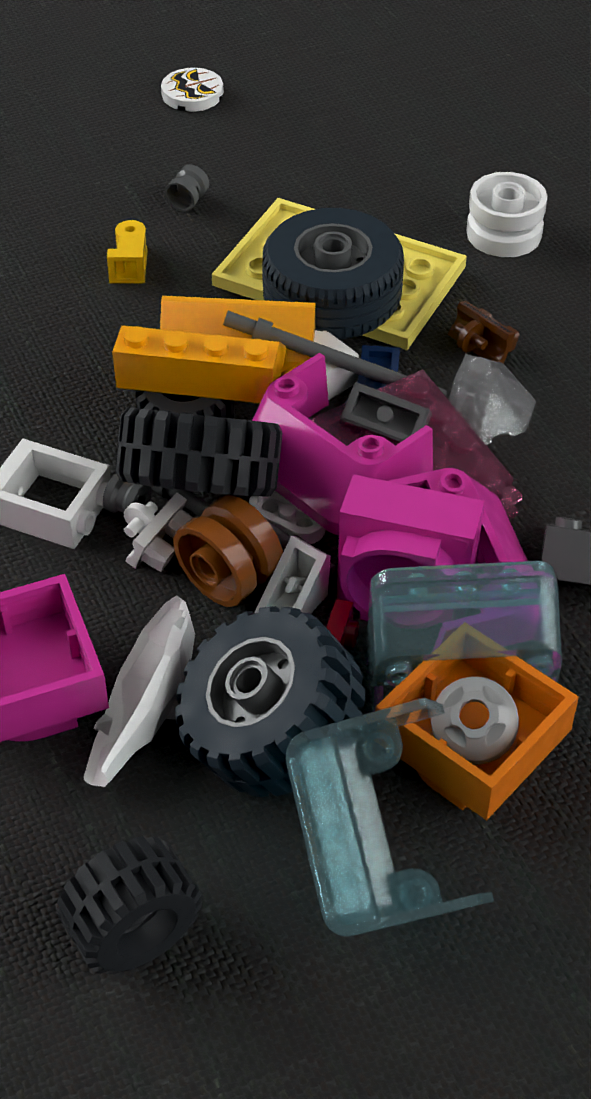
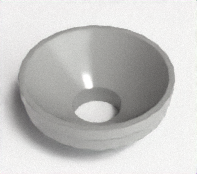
M472 676L452 682L442 690L432 709L431 726L433 735L437 740L442 738L447 742V747L473 765H481L499 759L510 749L518 733L519 715L512 696L504 687L493 680ZM469 702L482 703L489 711L487 723L479 729L467 728L459 718L461 709Z

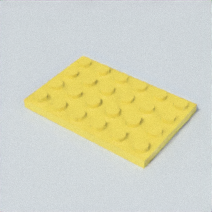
M277 198L212 273V286L254 300H264L262 262L263 247L267 238L285 220L302 212L315 209ZM395 234L404 252L403 286L400 304L385 323L362 336L408 350L465 269L467 256Z

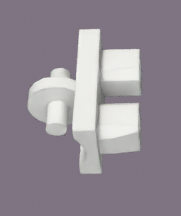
M176 493L156 516L154 514L158 507L151 501L145 506L136 502L131 503L125 509L124 518L128 525L124 528V532L129 537H134L139 533L132 543L134 550L129 554L125 562L136 568L144 561L160 572L168 565L175 551L174 547L162 538L165 534L173 538L177 530L192 519L189 514L183 511L187 501L186 498Z

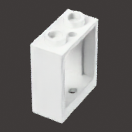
M22 439L0 467V525L75 549L83 536L88 535L92 531L95 519L103 508L104 491L111 479L109 465ZM39 475L81 488L66 511L24 498L23 496Z

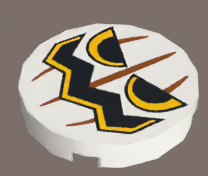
M204 68L176 70L169 73L161 84V94L164 102L174 109H178V106L185 107V111L189 112L203 111L214 107L220 102L219 97H223L224 93L221 77L215 72Z

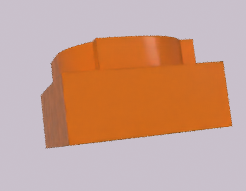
M464 622L375 707L373 740L414 768L428 786L461 810L468 807L487 821L572 730L579 696ZM472 676L493 680L504 687L512 696L519 715L518 733L510 749L499 759L481 765H473L447 747V742L442 738L437 740L433 735L431 726L432 709L442 690L452 682ZM469 702L461 709L459 718L467 728L479 729L487 723L489 711L482 703Z

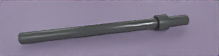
M228 311L223 325L251 335V339L281 342L287 349L309 357L321 353L325 356V363L438 404H442L445 399L447 390L272 327L273 322L258 318V321L231 311Z

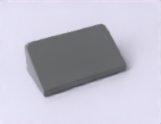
M355 382L340 420L402 442L428 425L432 412L423 406Z

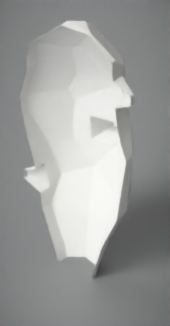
M178 596L167 601L143 628L133 649L120 669L108 702L109 708L106 709L105 714L94 726L98 733L94 740L84 774V780L90 785L105 787L136 751L152 741L165 719H176L175 708L179 705L176 700L178 685L185 681L184 669L192 658L195 632L187 604Z

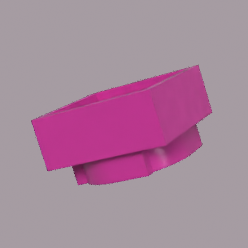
M353 474L339 515L337 599L354 602L353 606L360 611V620L404 629L426 628L438 623L466 617L474 586L485 501Z
M62 574L0 592V742L5 740L31 741L78 727L77 718L108 709L109 703L105 676L66 575Z

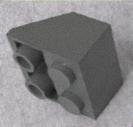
M556 516L555 524L546 523L539 577L591 585V529L582 528L583 521Z

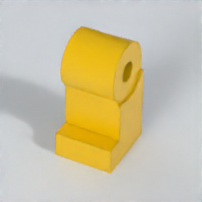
M136 220L123 221L115 228L117 249H108L109 283H145L148 253L145 225Z

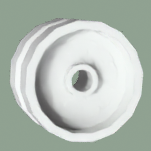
M495 172L481 177L474 182L470 190V213L466 229L468 240L476 249L493 256L518 257L530 253L538 247L542 238L543 217L546 212L548 198L546 189L537 180L515 172Z

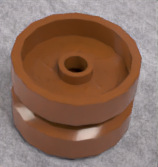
M232 495L219 497L204 509L201 516L192 518L179 528L173 537L175 554L189 580L202 594L225 607L237 606L252 594L258 584H263L270 579L283 554L279 538L268 520L254 506L242 498Z

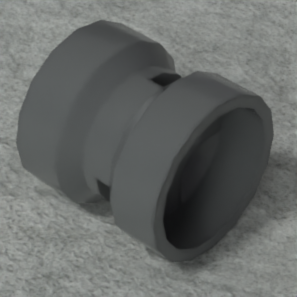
M185 165L164 190L167 202L181 212H188L193 209L199 198L209 189L210 183L207 174L198 166Z

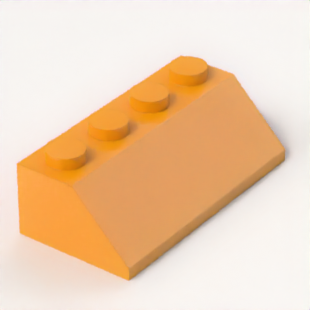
M162 296L160 329L251 339V335L223 325L227 312L231 311L258 321V318L273 322L272 327L314 342L316 303ZM286 348L281 376L312 357Z
M121 325L112 351L116 388L260 403L268 386L281 376L286 346L277 341Z

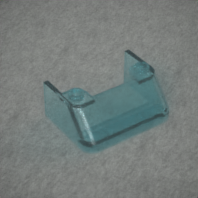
M542 561L398 567L382 570L371 579L366 659L373 713H375V707L383 700L384 685H399L419 664L428 660L517 656L558 683L562 664L559 595L555 571L550 564Z
M421 698L299 733L290 741L287 747L286 764L322 917L327 927L340 936L359 935L494 902L492 891L443 902L438 883L430 873L422 869H407L399 872L394 870L371 775L393 768L400 760L403 744L398 727L445 714L443 704Z

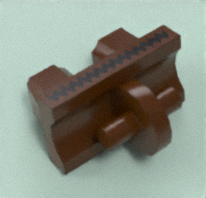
M467 301L459 302L457 318L449 329L448 335L457 340V347L462 351H473L495 367L503 366L508 352L515 349L520 336L519 332L510 326H504L492 318V314L483 308L478 309Z

